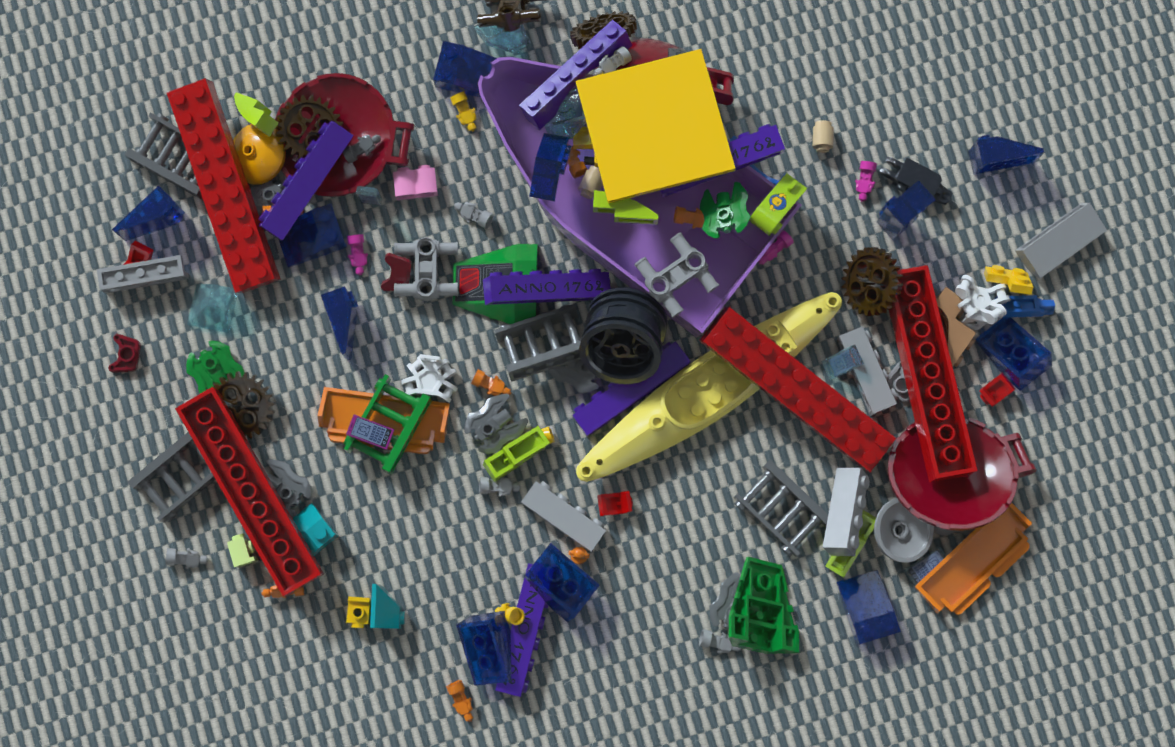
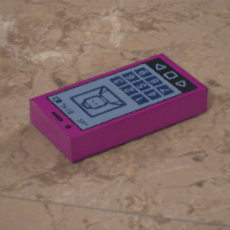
M353 415L346 435L387 450L394 429Z

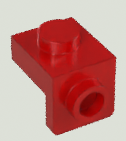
M135 240L131 244L128 260L123 265L151 260L154 250Z
M1001 373L979 390L981 393L980 397L986 405L990 404L994 407L1012 393L1015 387Z
M630 491L597 495L600 517L632 512L633 500L630 496Z

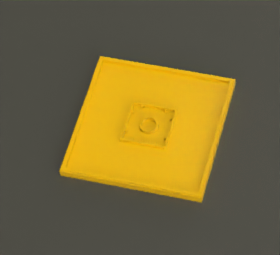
M702 49L576 81L608 204L735 171L736 168Z

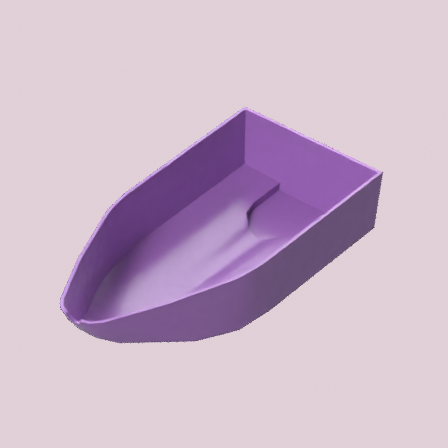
M500 57L491 62L492 70L490 74L485 77L481 75L478 82L480 96L505 147L546 217L575 246L630 288L643 291L649 295V289L644 282L645 278L634 265L640 259L646 257L656 272H660L681 256L673 243L670 242V239L680 232L691 248H696L704 255L705 261L709 265L708 271L719 286L708 293L699 279L693 278L674 291V298L684 309L674 318L671 317L663 303H660L667 316L696 338L700 336L798 211L801 204L796 202L780 222L783 224L782 228L776 235L772 233L770 236L750 221L739 234L736 232L735 227L730 233L719 231L720 237L718 239L708 236L702 228L693 229V224H677L673 222L676 206L695 212L696 208L700 209V202L706 189H709L715 204L716 195L720 192H728L731 198L734 182H740L747 191L746 209L751 216L776 185L748 166L662 198L660 190L630 198L658 215L657 225L614 222L615 214L593 212L594 197L587 199L581 196V191L578 190L583 176L573 178L567 161H564V163L561 161L559 152L562 148L559 145L562 139L567 140L568 144L572 146L573 127H587L577 86L575 85L565 97L556 116L541 130H538L525 118L519 105L561 66L515 57ZM587 74L582 79L593 77L594 75ZM577 149L580 151L578 158L582 162H584V156L594 157V149ZM585 165V166H586L587 169L589 170L590 166H594V165ZM693 258L689 260V264L692 267L700 266L698 259ZM661 283L653 285L654 290L657 292L665 290L664 285Z

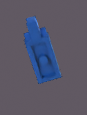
M1037 295L1009 296L1010 301L1001 304L1007 312L1002 318L1041 317L1053 314L1055 309L1054 300H1042L1037 298Z

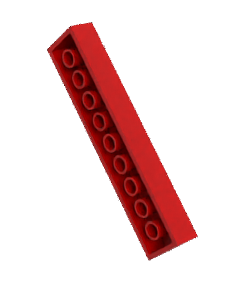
M204 78L167 92L235 293H245L281 280L264 229L259 227L261 223L259 221L260 217L213 82Z
M925 265L901 269L897 271L898 274L903 275L902 278L898 279V282L903 284V286L898 287L901 295H895L898 302H891L893 308L889 309L929 483L972 475L977 472V466L929 267Z
M724 307L699 341L863 470L871 472L896 440V437L732 308Z
M211 387L175 408L282 596L286 597L324 575L219 390Z

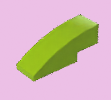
M236 92L234 99L240 114L254 127L270 137L279 123L270 116L272 111L260 101Z
M594 190L593 212L615 214L614 222L658 224V215L639 202L628 198L608 204L605 191Z
M537 426L484 460L483 466L492 480L496 482L547 447L550 442L540 427Z
M865 510L862 512L863 525L859 530V547L856 549L855 556H830L825 567L843 578L874 529L876 517Z

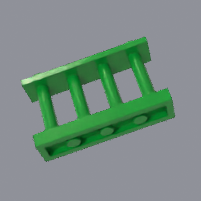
M385 374L383 379H378L374 387L376 391L362 418L369 420L373 412L376 411L402 424L403 430L401 434L396 436L392 434L390 443H392L393 449L390 454H384L350 436L346 437L343 445H345L344 450L349 454L355 448L380 461L381 465H383L382 470L392 475L432 400L431 397L424 393L420 398H414L389 385L391 379ZM384 392L411 405L412 409H414L411 416L405 417L381 405L379 401Z

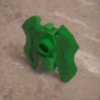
M734 182L731 198L728 192L718 193L716 195V204L709 189L704 191L700 202V210L704 215L702 230L708 236L718 239L720 237L719 231L730 233L734 227L739 234L747 226L751 217L746 209L748 194L740 182Z
M209 341V346L213 349L212 351H207L206 349L201 351L199 359H196L193 353L189 354L186 362V373L195 379L200 394L214 387L213 383L215 382L221 384L219 378L223 376L227 379V374L230 372L235 377L236 372L240 371L243 377L244 369L231 356L230 346L218 341Z

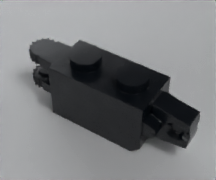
M887 157L886 163L898 169L897 174L886 168H881L880 170L882 176L893 181L892 184L895 185L897 190L914 195V198L919 202L929 203L932 200L947 205L953 193L941 185L942 178L940 174L909 158H906L902 163L892 157Z

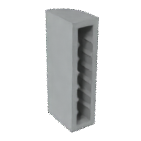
M1080 203L1016 249L1015 252L1033 275L1042 278L1106 232L1107 229L1090 203Z

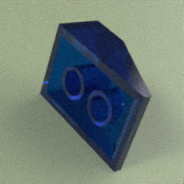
M443 41L433 78L434 85L437 88L458 93L465 91L467 95L481 98L478 87L480 76L485 77L490 74L492 70L491 62L497 58L464 45Z
M990 135L979 137L968 151L973 175L1033 164L1045 153L1044 148L999 136L991 137Z
M158 185L112 230L124 241H128L169 228L173 224H178L185 212Z
M331 203L300 215L285 238L279 240L288 268L348 247L335 209Z
M344 286L322 294L321 298L341 354L348 361L352 359L357 320L355 307L359 305L353 292L348 291Z
M1011 317L1000 319L975 339L999 371L1019 391L1052 367V353Z
M551 543L524 575L548 606L566 622L577 616L600 586V584Z
M878 570L836 582L856 644L860 645L901 632L895 611Z
M505 611L472 615L456 624L474 685L511 681V630L505 619Z

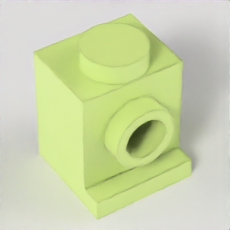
M244 533L233 536L232 541L227 542L234 567L239 568L259 561L258 557L252 555V553H255L254 546L251 540L248 541L245 538Z

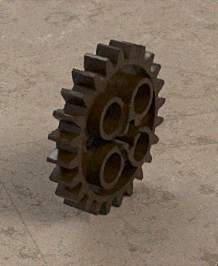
M616 11L611 14L606 12L602 15L598 14L595 18L590 17V20H583V23L576 24L577 27L572 28L573 31H570L572 44H574V47L578 46V49H581L612 20L624 28L629 37H632L631 34H635V30H637L636 18L633 14H629V12L623 13V11L617 14Z
M302 95L300 102L295 97L292 100L293 105L287 102L285 104L286 109L281 108L280 110L282 115H278L276 118L277 121L281 122L276 126V129L280 131L276 132L275 136L282 137L278 144L286 145L283 151L290 150V157H293L295 154L298 155L297 161L301 157H306L309 153L306 150L309 146L308 140L317 141L321 134L318 133L320 123L326 122L328 124L330 121H334L339 126L343 125V122L337 121L340 114H333L335 107L329 109L327 107L328 101L321 104V97L314 101L313 95H310L308 100ZM301 112H308L311 115V118H304ZM320 115V118L318 119L312 130L309 132L303 143L300 144L299 140L305 133L306 129L309 127L315 116ZM290 128H297L300 135L292 134Z
M865 247L863 250H857V255H851L853 261L846 262L849 268L843 269L846 277H841L842 280L846 281V284L841 287L847 289L843 296H849L847 304H853L852 309L858 310V314L879 316L880 313H887V309L893 308L891 302H898L895 295H901L898 287L903 286L902 283L898 282V279L902 278L903 275L897 273L901 266H895L897 259H891L892 253H886V249Z
M240 371L236 372L235 377L231 372L227 374V379L223 376L220 377L221 384L215 382L213 386L219 390L224 401L232 404H237L241 401L243 406L259 408V411L248 407L239 410L240 407L238 405H227L245 437L247 434L252 439L254 432L260 435L262 433L260 427L265 430L268 428L265 421L272 422L273 420L268 415L275 413V410L270 409L271 406L276 404V402L270 401L274 393L267 394L266 392L270 386H262L264 379L257 382L256 374L249 378V372H245L243 377ZM228 388H233L236 391V398L228 396ZM250 392L257 395L258 400L256 403L249 400L248 394ZM245 413L253 415V423L245 421Z

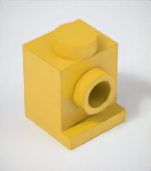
M348 596L346 623H351L353 628H364V624H370L371 598ZM357 608L361 609L362 614L359 617L355 616L354 611Z

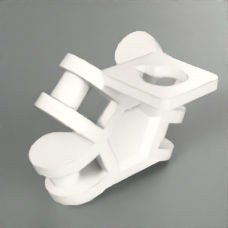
M968 275L962 276L960 280L961 285H958L955 289L957 296L963 299L957 306L959 309L963 308L967 313L965 318L960 321L970 329L979 330L987 323L994 324L997 322L998 317L1002 318L1007 314L1006 309L1001 305L1010 301L1009 295L1005 293L1006 285L1004 283L987 289L975 286L972 277ZM997 293L998 298L992 300L990 294ZM969 322H977V324H969Z
M420 354L416 362L412 365L410 363L407 365L414 376L401 380L402 385H405V393L410 396L423 393L434 395L450 403L452 393L456 392L458 388L446 380L453 377L457 371L448 365V359L443 360L438 356ZM421 367H424V369L417 373V370H419ZM442 369L445 374L441 376L438 370ZM414 382H416V384H417V388H416V389H414V386H413V383H414ZM442 384L446 386L443 393L439 391Z

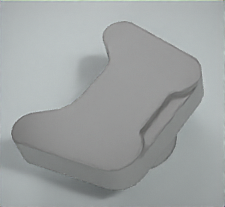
M900 361L888 374L889 381L887 383L890 389H894L901 402H908L910 398Z

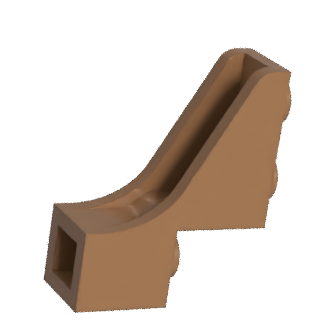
M945 287L936 300L940 317L945 325V338L952 367H957L964 358L961 356L965 349L969 350L974 344L975 340L973 337L976 332L956 319H959L965 312L963 308L959 309L957 306L963 299Z

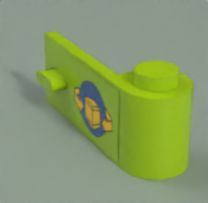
M786 173L756 208L749 221L768 236L772 233L776 235L783 226L780 223L807 188Z

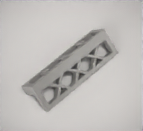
M181 255L97 269L99 289L104 293L189 279L188 273L184 270Z

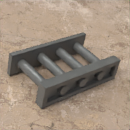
M150 112L148 116L155 124L141 147L136 149V151L128 148L125 156L137 165L202 199L195 176L193 179L190 178L189 181L183 178L184 174L182 173L190 161L187 151H185L175 169L173 168L170 171L165 168V161L181 137L179 128L169 123V119L164 115L158 113L156 116ZM162 127L173 133L158 158L152 161L147 158V152Z
M575 304L564 305L557 310L514 324L502 325L494 330L498 343L505 342L511 364L506 365L511 382L581 359L579 353L581 340L573 321L574 318L578 317ZM565 322L572 343L560 347L553 325ZM545 328L552 350L541 354L533 332ZM525 335L532 356L519 360L513 338Z
M189 432L127 481L133 489H144L162 512L157 517L160 522L172 521L178 515L177 511L216 480L212 472L202 479L185 459L183 452L190 447L194 448L204 460ZM172 461L177 462L196 485L187 493L184 492L167 471V465ZM155 475H160L179 498L170 507L150 484V479Z
M769 460L762 467L765 470L763 472L764 475L743 497L737 493L733 497L736 500L734 504L742 512L746 510L783 545L781 549L788 556L791 557L793 554L797 557L800 552L796 547L817 525H827L828 514L774 462ZM775 479L780 484V490L757 512L749 502L770 480L773 481ZM791 494L796 499L795 505L773 527L764 518L786 495L789 496ZM807 509L812 514L811 520L788 542L780 532L801 510Z

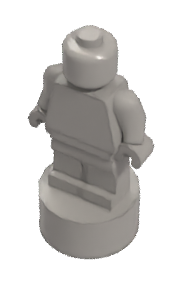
M622 46L614 52L612 57L608 58V55H605L599 62V68L594 70V76L616 71L617 67L620 65L624 66L632 60L631 54Z
M457 202L454 204L455 210L460 211L461 217L467 220L468 223L473 220L485 229L491 225L494 214L486 210L481 211L477 209L476 203L465 202L463 205Z
M480 477L479 494L496 492L499 494L498 497L510 495L511 491L518 492L521 488L519 483L512 484L511 479L504 477L496 482L489 479V477Z
M167 548L166 565L186 564L185 568L188 569L189 567H198L199 562L200 564H207L209 561L207 556H200L199 552L192 551L190 548H187V552H179L177 549Z
M705 629L701 632L699 646L706 648L709 646L718 649L717 653H729L731 649L737 652L741 650V648L731 645L729 635L722 632L723 635L721 636L712 634V631Z

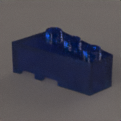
M548 133L543 134L535 158L529 197L555 202L561 175L565 174L568 159L570 158L572 146L568 145L569 137Z
M918 180L898 198L893 196L885 203V206L878 213L880 217L877 223L894 240L919 217L918 214L923 213L936 199Z

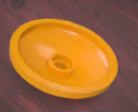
M249 124L235 136L233 142L249 184L259 185L267 183L282 169L286 158V151L284 152L283 149L286 145L278 144L282 138L275 136L278 129L275 128L269 137L252 124Z

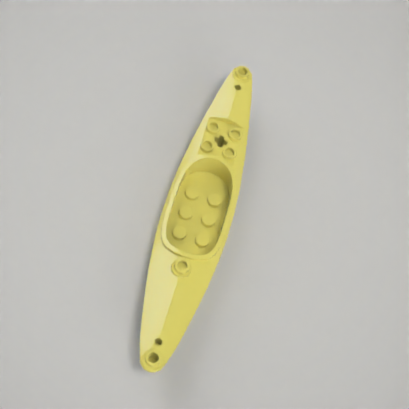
M830 292L801 303L754 327L791 356L795 357L835 316L842 306V299L837 293ZM709 351L671 377L624 417L580 462L576 470L577 477L585 482L596 480L654 456L715 423L760 388L714 352Z

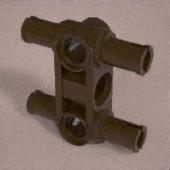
M485 0L487 7L499 5L495 13L478 14L479 28L497 26V28H502L505 32H513L518 30L523 23L541 22L540 8L527 10L530 2L547 0Z

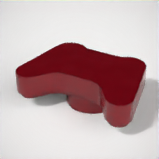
M387 253L385 255V262L391 267V274L388 279L381 283V289L383 291H394V283L409 284L412 262L407 258Z
M115 334L113 339L119 345L118 359L109 365V371L112 373L136 371L141 350L140 341L121 334Z

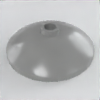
M896 498L887 502L878 512L874 524V534L878 547L888 558L897 562H912L921 558L928 551L933 540L934 526L912 515ZM896 526L899 529L898 533L895 532Z

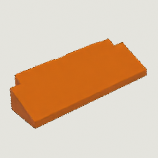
M324 387L317 416L319 427L328 428L327 433L331 442L344 443L353 415L362 417L374 393ZM383 395L379 401L381 405L405 417L411 416L414 410L411 405L394 396ZM431 402L405 452L428 454L430 451H433L434 442L445 443L450 403ZM376 411L373 412L369 419L394 429L393 435L395 436L397 434L400 435L403 430L402 424ZM360 441V442H362V443H364V444H366V445H368V446H370V447H374V445H371V444H368V443H366V442ZM390 442L387 448L388 450L393 449V446H391L392 443Z
M1011 502L1010 506L999 518L985 526L976 528L915 586V589L937 614L944 607L950 613L962 614L990 587L991 582L988 577L991 574L994 577L1002 576L1029 550L1028 538L1023 532L1032 522Z

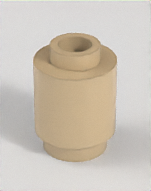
M826 120L816 121L813 127L812 147L820 153L829 152V149L833 148L834 141L832 122Z
M590 166L589 170H586L578 187V190L581 191V196L592 199L594 197V190H601L603 183L599 168Z

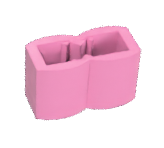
M421 165L415 170L402 167L393 172L396 200L438 196L435 168H431L430 165Z

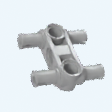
M681 232L670 239V242L673 243L681 256L660 272H656L646 257H643L634 264L645 278L644 282L649 289L650 295L657 302L663 303L672 318L684 310L674 298L673 292L693 278H698L708 293L719 286L708 271L709 265L706 263L704 255L696 248H691ZM693 258L698 259L700 266L692 267L689 264V260ZM661 283L664 285L665 290L657 292L654 290L653 285Z
M424 237L413 241V243L394 244L395 255H414L415 282L413 284L394 283L395 297L413 296L423 301H431L439 298V296H458V283H439L438 257L440 255H458V242L439 243L437 240ZM429 245L432 249L430 252L424 253L421 251L422 247ZM424 286H430L432 288V290L427 294L421 292V289Z

